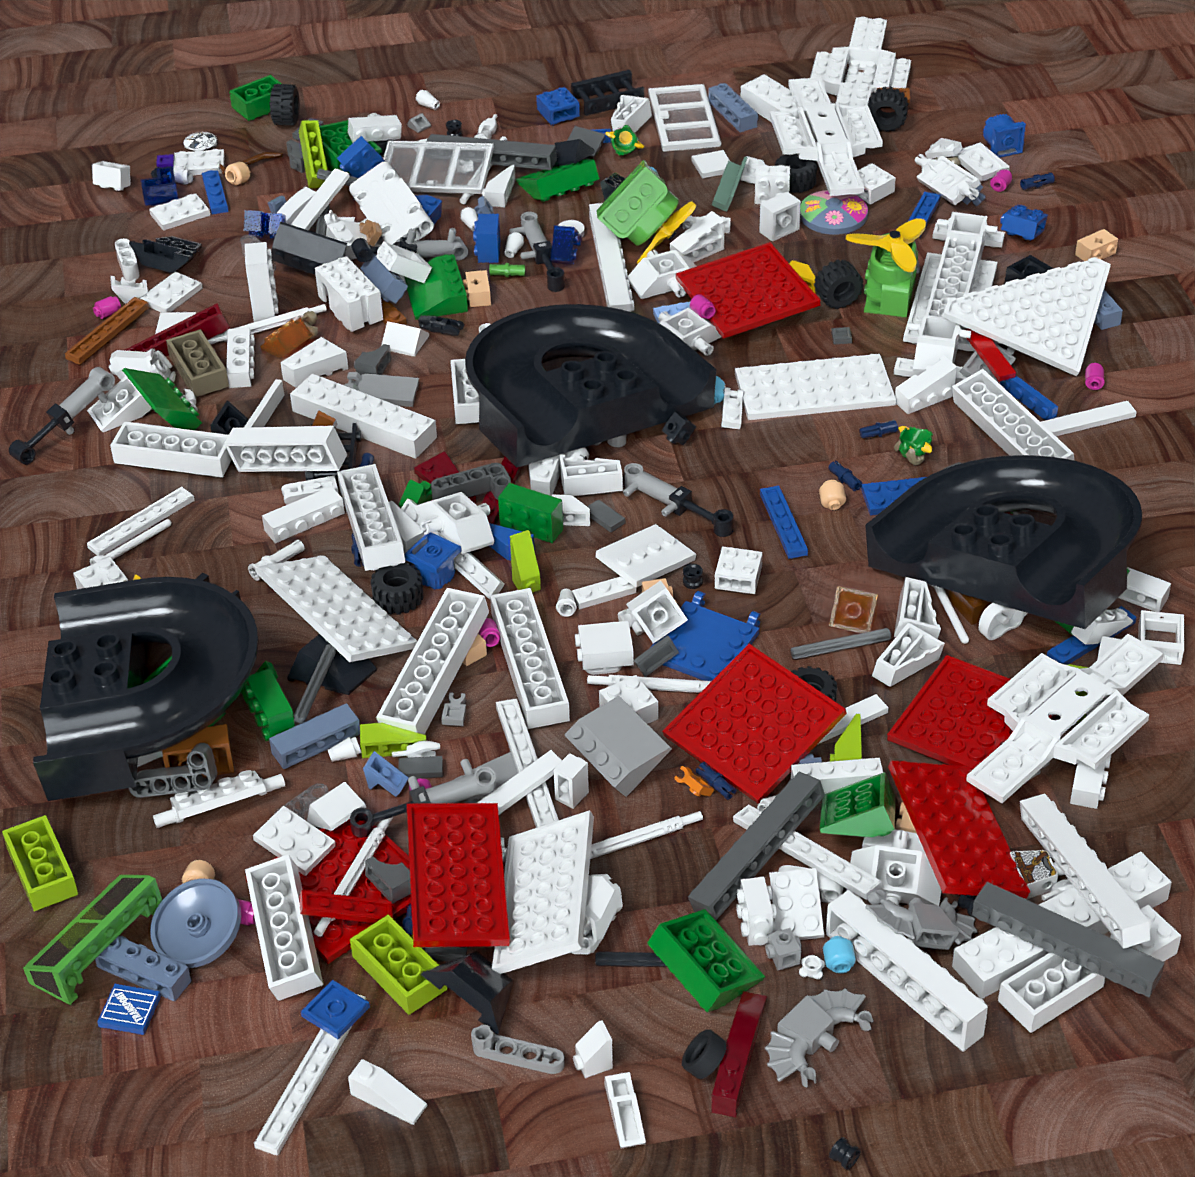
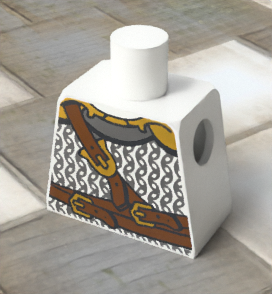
M1045 850L1010 852L1012 860L1017 864L1016 868L1020 876L1024 879L1030 890L1027 899L1052 891V887L1057 883L1058 876L1065 875L1059 866L1052 862L1049 853Z

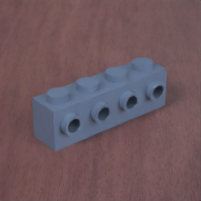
M726 83L709 88V103L739 132L757 127V112Z
M373 253L372 258L364 262L360 269L378 288L382 299L387 302L391 300L397 303L403 297L404 291L408 286L397 273L389 271L376 257L377 254Z
M1103 290L1094 323L1101 330L1121 325L1123 312L1105 290Z
M346 703L269 738L271 753L281 767L286 769L337 745L348 737L351 739L360 735L359 719Z
M118 936L95 958L98 968L142 988L160 991L161 996L174 1002L191 982L188 966L183 962L169 959L166 955L151 951L142 944H135L124 936Z

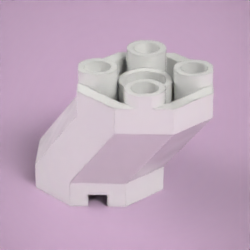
M153 348L147 352L117 350L112 353L110 358L111 365H109V369L120 380L126 376L122 371L124 368L157 373L165 379L169 377L173 382L176 377L175 372L171 373L169 369L172 367L170 361L161 351L154 352L155 349Z
M592 874L588 877L582 949L572 952L573 954L593 953L602 941L610 922L616 918L615 914L623 907L620 887L616 883L612 884L609 881L611 878L608 874Z

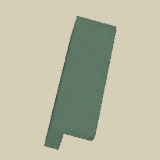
M744 157L741 166L731 161L727 162L712 206L727 212L747 157Z

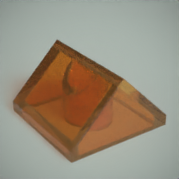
M837 586L829 626L857 633L871 631L877 617L878 594Z

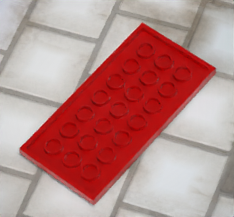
M891 760L888 768L942 893L978 896L986 882H989L1027 899L1030 890L1024 879L1020 876L1016 868V862L1012 860L1011 850L983 791L966 781L967 774L972 770L967 766Z
M498 803L407 804L413 947L509 946L510 937Z

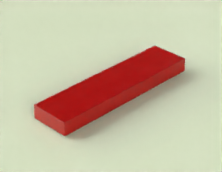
M965 329L971 331L970 339H966L999 382L1016 377V371L991 338L971 329Z
M301 890L299 894L300 914L368 923H376L387 915L393 919L392 901Z

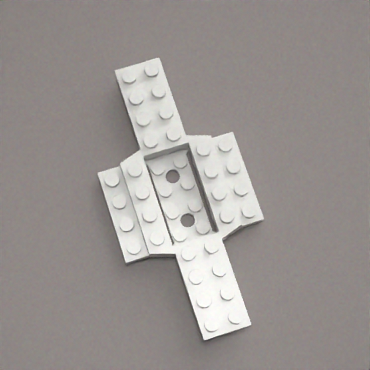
M856 17L849 47L833 48L832 53L817 52L811 78L821 77L826 92L837 95L836 104L849 106L867 105L869 97H871L873 92H876L877 88L907 87L911 60L904 58L895 59L896 53L882 50L887 20ZM847 63H848V64H849L848 73H847L846 81H845V83H843V79H844V75H845V71H846V67H847Z
M821 77L789 80L788 86L797 108L787 111L770 112V119L782 153L788 155L797 153L799 159L816 160L830 196L864 193V185L853 157L865 154L866 148L882 147L883 142L868 105L849 106L831 103ZM807 121H810L814 135L817 139V144L815 143V140L813 138L812 132Z
M1129 634L1089 668L1078 669L1064 665L1041 653L988 699L987 705L1005 716L1004 722L1013 732L1002 745L967 774L966 781L1003 803L1052 758L1072 764L1082 761L1096 769L1148 721L1149 714L1130 704L1123 695L1163 660L1164 653ZM1085 691L1087 695L1081 697L1076 695L1075 692ZM1104 701L1060 740V737L1063 735V733L1067 731L1071 726L1075 725L1076 722L1083 715L1088 713L1092 707H1094L1098 702ZM1057 714L1061 718L1059 720H1051L1048 716Z

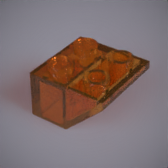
M301 318L296 321L291 319L264 338L265 343L260 348L281 359L313 336V334Z

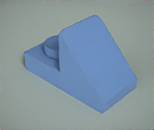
M375 751L363 767L369 789L379 784L395 797L400 794L408 780L406 775Z

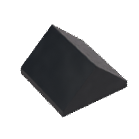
M581 139L557 142L554 144L556 145L557 161L553 167L578 163L595 153V150Z
M227 400L210 424L211 433L229 435L232 428H244L249 419Z

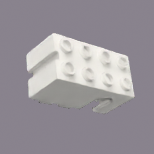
M347 256L315 268L318 296L324 302L327 301L326 296L329 297L330 309L334 312L335 317L343 322L347 330L349 329L353 332L363 328L364 323L367 321L371 325L383 320L380 291Z

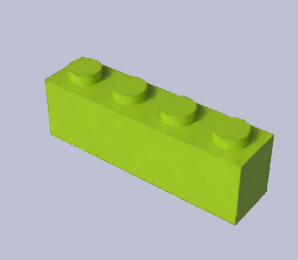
M318 120L301 121L299 137L308 187L320 188L325 180L318 179L317 172L319 169L327 170L319 123Z

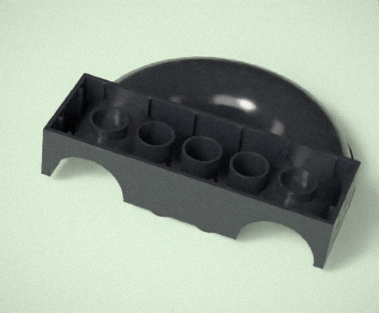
M562 304L523 310L501 318L487 326L473 339L466 352V374L471 385L479 395V430L516 468L665 423L674 412L685 417L714 408L716 368L668 328L647 317L617 308L585 304ZM559 358H591L581 362L566 361L560 368L546 371L542 366L547 361Z
M1036 455L999 456L969 461L943 469L922 479L865 525L868 567L902 577L925 581L933 586L1086 629L1127 589V550L1136 539L1142 525L1141 504L1132 489L1116 476L1082 462ZM1005 512L1041 513L1055 517L1056 521L1051 526L1036 522L1034 517L1028 514L1013 516Z
M151 577L54 593L60 622L61 639L48 641L40 711L46 732L47 755L33 757V765L47 800L53 801L136 787L138 757L162 751L191 738L212 724L232 705L250 676L259 645L258 630L254 617L242 600L215 584L184 577ZM147 643L170 645L172 657L167 667L154 679L144 683Z

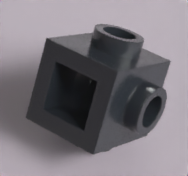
M674 412L662 431L667 435L666 439L673 444L678 442L684 445L697 426L686 417Z

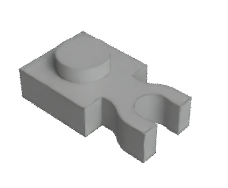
M449 693V703L444 704L442 725H464L466 694L461 693V698L454 699V693Z

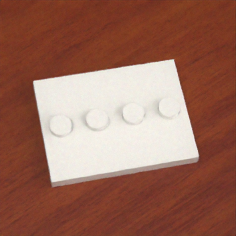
M655 524L597 550L596 558L637 588L644 581L654 580L695 561L696 553Z

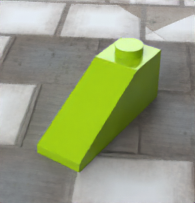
M526 530L511 535L512 581L518 590L531 588L532 592L541 590L540 573L530 531Z
M855 714L836 742L834 754H830V762L862 759L860 714Z
M360 724L362 758H369L374 751L381 757L392 756V752L406 751L408 745L419 741H427L426 735L388 724Z

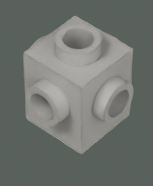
M791 928L777 930L768 934V944L765 945V950L768 958L773 959L777 970L800 964L801 942L798 936H794Z

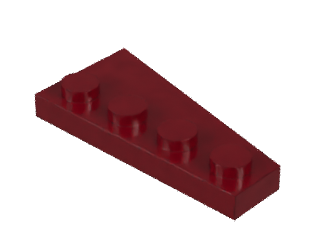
M445 451L414 467V473L430 484L437 478L459 473ZM476 496L468 497L474 504L477 503Z

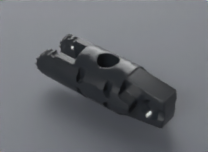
M420 316L418 319L420 328L446 335L458 336L459 330H462L465 325L459 320L437 316Z

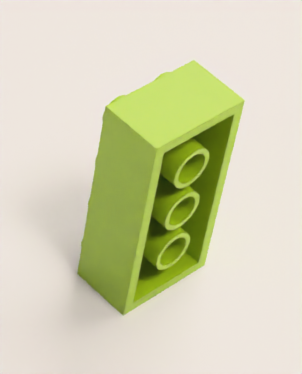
M46 815L2 831L7 850L33 911L78 895L74 877Z
M389 915L350 939L352 957L408 1015L447 990L446 985L439 990L421 975L423 971L439 965L421 947H413V939Z

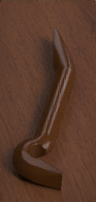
M263 152L240 162H244L248 166L263 159L280 158L283 156V153ZM219 164L220 171L225 175L226 168Z

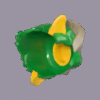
M629 125L617 128L614 132L605 133L611 139L612 147L619 156L631 153L636 148H644V145L639 142L637 134L632 131Z
M899 427L898 429L901 434L894 446V450L897 453L900 452L911 464H921L924 461V454L932 452L930 444L933 433L928 431V429Z

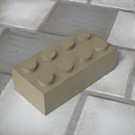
M201 329L166 340L169 358L187 387L196 397L229 387L226 368Z

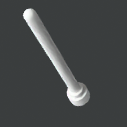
M166 519L110 553L91 558L90 564L93 565L109 557L114 560L170 527L171 521Z
M933 586L963 644L968 643L969 638L944 588Z

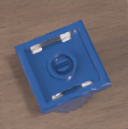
M1007 114L989 117L986 120L983 136L991 146V152L999 158L1023 153L1026 128L1024 122L1015 123Z
M429 533L413 545L404 554L405 560L413 563L417 570L421 572L423 585L430 586L434 590L441 589L444 584L450 582L454 577V558L461 552V546L434 533Z

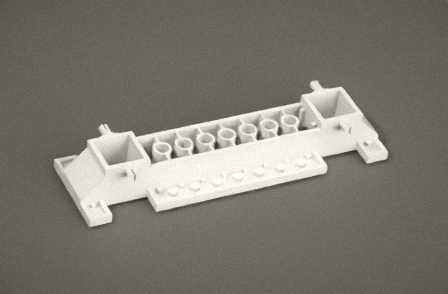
M952 212V216L948 220H937L933 231V239L946 240L942 254L927 252L903 338L904 342L917 343L915 359L897 357L894 375L904 377L919 376L926 371L925 367L928 365L932 367L940 361L939 358L943 355L954 364L958 349L975 352V349L966 339H970L971 331H967L965 329L968 328L941 316L948 299L963 297L964 294L974 291L980 292L993 285L997 262L981 260L984 245L1002 248L1005 232L997 231L998 226L987 225V216ZM957 366L955 380L956 384L966 379V377L959 372L962 369V367Z

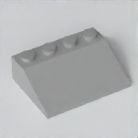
M620 696L580 718L564 734L609 783L625 797L672 750Z

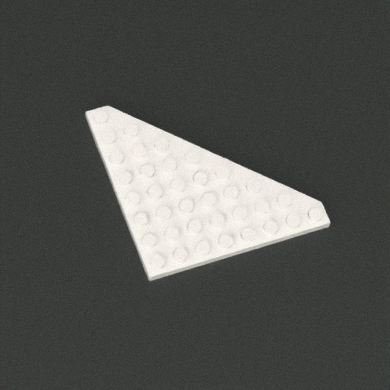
M1093 257L1085 262H1075L1068 264L1064 268H1054L1043 274L1037 273L1027 276L1022 280L1016 279L1006 282L1001 286L995 285L985 288L980 292L967 293L963 297H953L946 302L941 317L1077 376L1080 372L1111 264Z

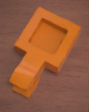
M681 766L680 769L684 771L685 775L683 778L680 776L674 777L678 783L687 784L690 787V792L697 796L712 795L715 790L713 787L708 785L701 777L696 776L690 768Z

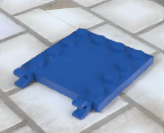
M697 591L692 602L685 601L680 608L687 621L667 634L679 653L663 665L703 681H712L748 644L752 645L759 635L758 626L760 621H758L760 613L752 611L747 623L704 608L705 601L702 599L705 593ZM665 635L664 637H662L661 639H659V640H658L657 642H655L652 646H654V645H655L656 643H658L660 640H662L663 638H665L667 635Z

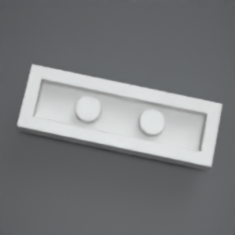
M622 577L572 590L575 603L579 609L636 593V588Z

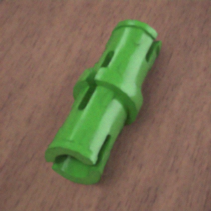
M509 263L505 265L490 264L489 273L490 275H504L505 277L513 275L525 276V265H510Z

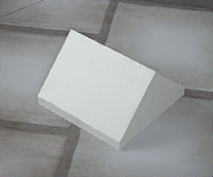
M387 321L382 345H390L392 352L415 357L429 337V333L419 328Z
M343 782L310 804L307 822L313 826L332 831L349 820L353 810L367 807L348 784Z

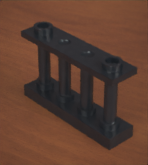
M629 69L571 83V94L576 99H583L584 115L587 116L617 109V104L621 101V95L644 98V87L634 88L632 86V72ZM619 89H627L626 91L619 92ZM610 91L613 93L609 95H604V93ZM593 95H597V96H598V97L592 98V99L589 98V96H593Z
M353 423L351 433H337L340 440H351L350 445H343L345 451L350 452L349 457H346L342 464L348 465V469L357 468L355 467L357 444L361 442V431L357 430V423ZM305 471L306 481L329 476L338 478V471Z

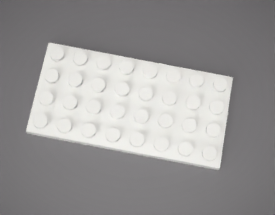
M880 354L735 368L738 387L740 390H744L743 405L748 420L896 405V398Z
M325 556L259 566L256 574L349 662L412 650L418 642Z
M590 810L509 837L504 881L510 942L509 946H495L492 970L502 974L582 949L594 816Z

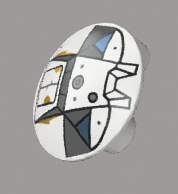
M208 132L193 133L184 140L185 148L193 151H205L217 145L216 137Z

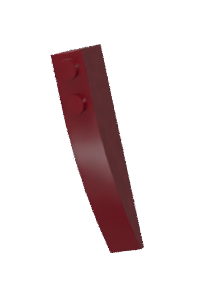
M218 303L123 351L147 352L153 348L155 349L154 352L161 351L166 357L169 356L166 342L168 339L201 329L206 339L209 340L218 334L224 333L230 329V326Z
M743 991L727 1038V1049L720 1063L713 1088L711 1113L736 1118L767 1001V996Z

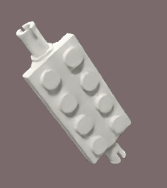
M919 154V157L915 158V163L922 167V172L917 176L918 181L953 205L961 202L966 196L971 200L978 197L979 192L976 187L981 184L979 179L944 156L936 160Z
M247 770L233 778H222L218 780V783L212 784L206 790L177 793L175 797L170 798L171 810L153 815L155 825L159 828L171 823L183 822L184 818L257 794L260 796L265 795L267 792L285 787L284 778L279 774L263 780L255 771Z

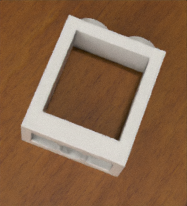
M383 241L377 251L376 257L389 271L425 283L432 269L419 254Z
M1141 610L1138 640L1164 653L1163 660L1159 663L1181 665L1184 653V615ZM1145 630L1176 633V643L1145 640Z

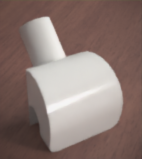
M629 608L618 613L619 622L628 621L629 628L632 627L637 636L644 632Z

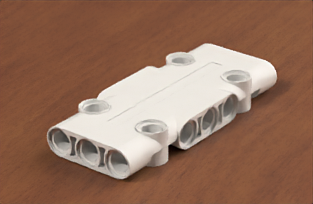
M381 162L349 187L350 193L359 204L367 219L380 225L382 230L380 237L385 242L399 246L400 238L407 237L410 228L415 230L414 240H420L434 228L432 220L423 210L422 205L388 162Z

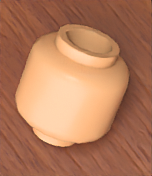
M236 162L227 166L225 176L232 185H239L249 180L250 170L244 162Z
M828 480L820 487L821 504L825 508L837 510L846 502L842 483L836 480Z
M195 860L187 866L182 877V883L204 878L214 880V868L206 861Z

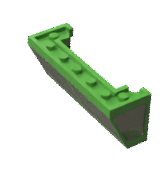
M119 875L27 963L23 969L29 984L71 1005L78 998L77 993L74 992L76 984L83 982L81 972L140 914L147 918L150 915L154 916L157 907L162 901L156 879L149 875Z

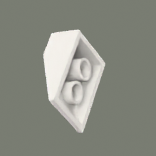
M339 221L327 225L326 236L347 243L345 257L347 256L350 260L356 259L351 249L352 242L357 238L367 240V236L360 233V223ZM381 237L379 238L375 246L382 245L383 239Z
M125 376L105 394L108 398L106 403H102L99 399L87 411L100 430L106 432L121 426L124 422H131L143 417L152 408L128 377Z

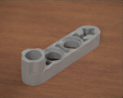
M481 1025L472 1030L473 1052L479 1057L549 1074H557L564 1068V1055L558 1049L493 1034L490 1026ZM505 1046L513 1049L509 1054L500 1052L501 1048ZM527 1052H533L537 1055L531 1060L523 1057ZM553 1059H557V1061H554L553 1064L549 1063L552 1062Z

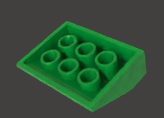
M348 120L319 126L326 166L331 171L334 169L343 171L339 166L341 163L337 158L354 143L348 134ZM367 141L379 154L382 152V149L373 141Z
M581 160L575 164L556 166L551 170L543 169L515 180L534 199L547 201L551 199L550 196L564 195L567 190L576 191L580 189L579 186L593 185L594 181L599 180L595 160Z
M445 254L428 261L427 263L432 269L425 283L404 276L415 320H418L420 316L438 317L468 312L467 294L454 254Z
M129 368L122 370L151 408L171 426L179 429L195 430L202 424V421L198 418L199 412L194 407L190 408L192 404L185 397L182 398L184 394L177 387L174 388L176 384L169 377L165 379L157 373Z
M885 772L826 793L822 798L821 833L876 837L879 835L883 837L890 834L892 830H895V793Z
M706 909L660 923L647 942L654 953L669 968L670 972L676 976L684 988L689 991L707 1013L725 1006L743 994V991L746 992L765 978L762 972Z

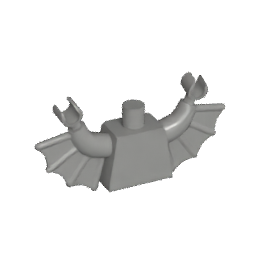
M881 889L871 892L867 897L872 905H866L865 908L876 916L877 921L886 924L895 933L908 936V939L912 940L915 946L949 950L954 941L957 945H960L963 941L972 940L971 934L977 933V929H975L973 924L975 918L956 913L955 908L958 903L954 901L950 905L947 901L948 898L943 900L940 907L938 905L924 904L920 898H914L909 902V908L905 909L889 899L886 900V892Z
M847 989L837 992L824 990L815 996L807 995L778 1023V1031H771V1041L765 1047L770 1057L767 1066L776 1072L777 1081H782L798 1070L801 1071V1081L804 1087H808V1079L813 1080L816 1084L815 1069L808 1067L805 1059L806 1053L809 1055L814 1054L821 1046L833 1052L839 1043V1040L832 1036L834 1025L837 1023H853V1021H857L862 1030H870L871 1025L869 1022H873L870 1012L862 1011L859 1014H855L865 999V995L853 994L847 991Z

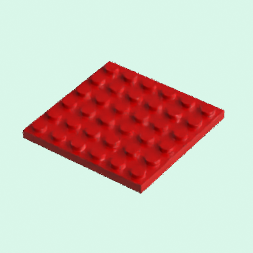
M771 242L675 274L676 280L691 299L701 294L714 304L715 314L708 320L716 327V330L723 339L818 307L821 304L818 296Z
M748 644L662 732L670 741L699 762H706L716 773H721L724 776V780L759 804L791 772V765L799 764V761L808 755L847 712L844 707L751 644Z
M946 655L888 732L887 740L948 765L967 766L973 770L1002 745L1013 732L1004 722L1005 716L987 705L988 699L1011 679ZM1049 715L1048 717L1054 720L1056 715Z
M350 819L332 831L320 829L321 832L335 840V847L306 876L299 872L303 890L335 893L369 837L360 838L353 835ZM363 820L357 822L360 825L367 823ZM385 834L373 857L386 864H399L402 862L409 869V856ZM365 870L349 895L389 901L365 876ZM411 894L392 904L393 920L407 912V908L411 904ZM308 915L316 953L327 964L351 949L350 939L374 924L335 918L320 937L314 933V930L322 917Z

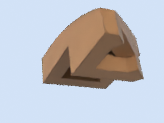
M366 220L365 223L361 222L359 224L360 233L367 236L369 245L375 246L382 235L380 225L370 220Z

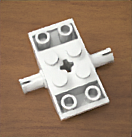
M653 250V252H648L647 257L640 261L628 275L627 279H629V283L641 299L664 294L669 291H673L680 298V295L683 297L686 291L676 280L675 274L694 268L696 265L691 259L677 250L661 254Z
M690 308L684 309L672 316L664 311L658 318L659 324L676 334L693 350L698 349L706 356L713 352V346L709 343L722 337L708 319L701 318Z
M459 492L414 507V510L426 520V522L420 524L421 532H424V535L438 531L447 540L460 545L462 554L494 544V538L487 516L490 514V507L486 503L477 506L466 495Z
M895 831L892 847L874 845L852 851L851 864L882 881L881 890L886 892V900L889 899L899 906V903L909 904L912 899L920 898L924 904L939 906L941 888L926 853L906 849L909 836L907 832L902 831V839L899 840L900 831Z

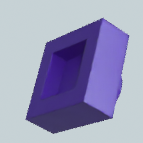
M174 154L157 155V167H162L166 170L174 169Z

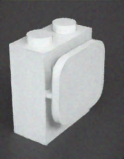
M628 621L578 625V634H575V645L580 647V649H577L578 662L582 661L583 670H586L587 673L592 675L616 673L622 666L634 665L633 645Z

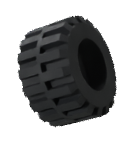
M274 84L270 95V114L274 125H295L299 117L300 108L299 92L296 85Z
M882 87V90L878 88L869 97L867 105L878 131L882 132V130H885V132H889L891 130L893 132L896 128H901V125L905 123L909 103H907V97H904L905 94L903 92L900 93V90L897 88L896 90L893 87ZM888 106L893 108L895 111L884 112L880 109V107Z
M797 153L792 155L785 154L777 158L775 166H790L789 192L802 193L803 191H809V189L816 185V160L799 159Z
M843 259L841 261H831L817 273L818 276L815 277L814 283L815 290L823 302L830 308L839 309L840 307H846L848 304L851 305L854 300L858 299V295L862 293L861 289L864 287V281L849 261L847 262Z
M400 563L397 566L379 568L371 576L372 598L388 614L408 613L409 610H414L416 606L421 604V600H423V584L421 572L417 570V567L411 566L409 563Z
M807 666V668L800 667L798 670L791 671L836 702L837 682L834 681L832 675H829L828 671H822L818 667L812 668V666Z

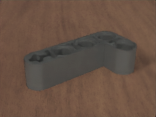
M491 463L433 480L431 483L432 500L462 492L467 497L489 491L498 500V496L511 483V478L500 463Z
M206 743L196 744L187 756L188 765L139 771L137 773L136 787L129 788L130 793L136 797H148L208 789L217 777V768L211 747ZM196 754H200L203 759L199 758ZM201 774L206 775V776L208 777V779H205L204 777H202Z

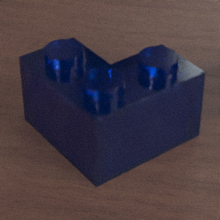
M173 166L156 168V178L141 180L145 206H154L178 199Z
M244 210V231L249 233V236H253V238H263V235H270V238L275 239L280 221L286 223V215L282 213Z
M554 225L551 261L553 263L574 265V260H577L578 246L582 244V235H580L575 227Z

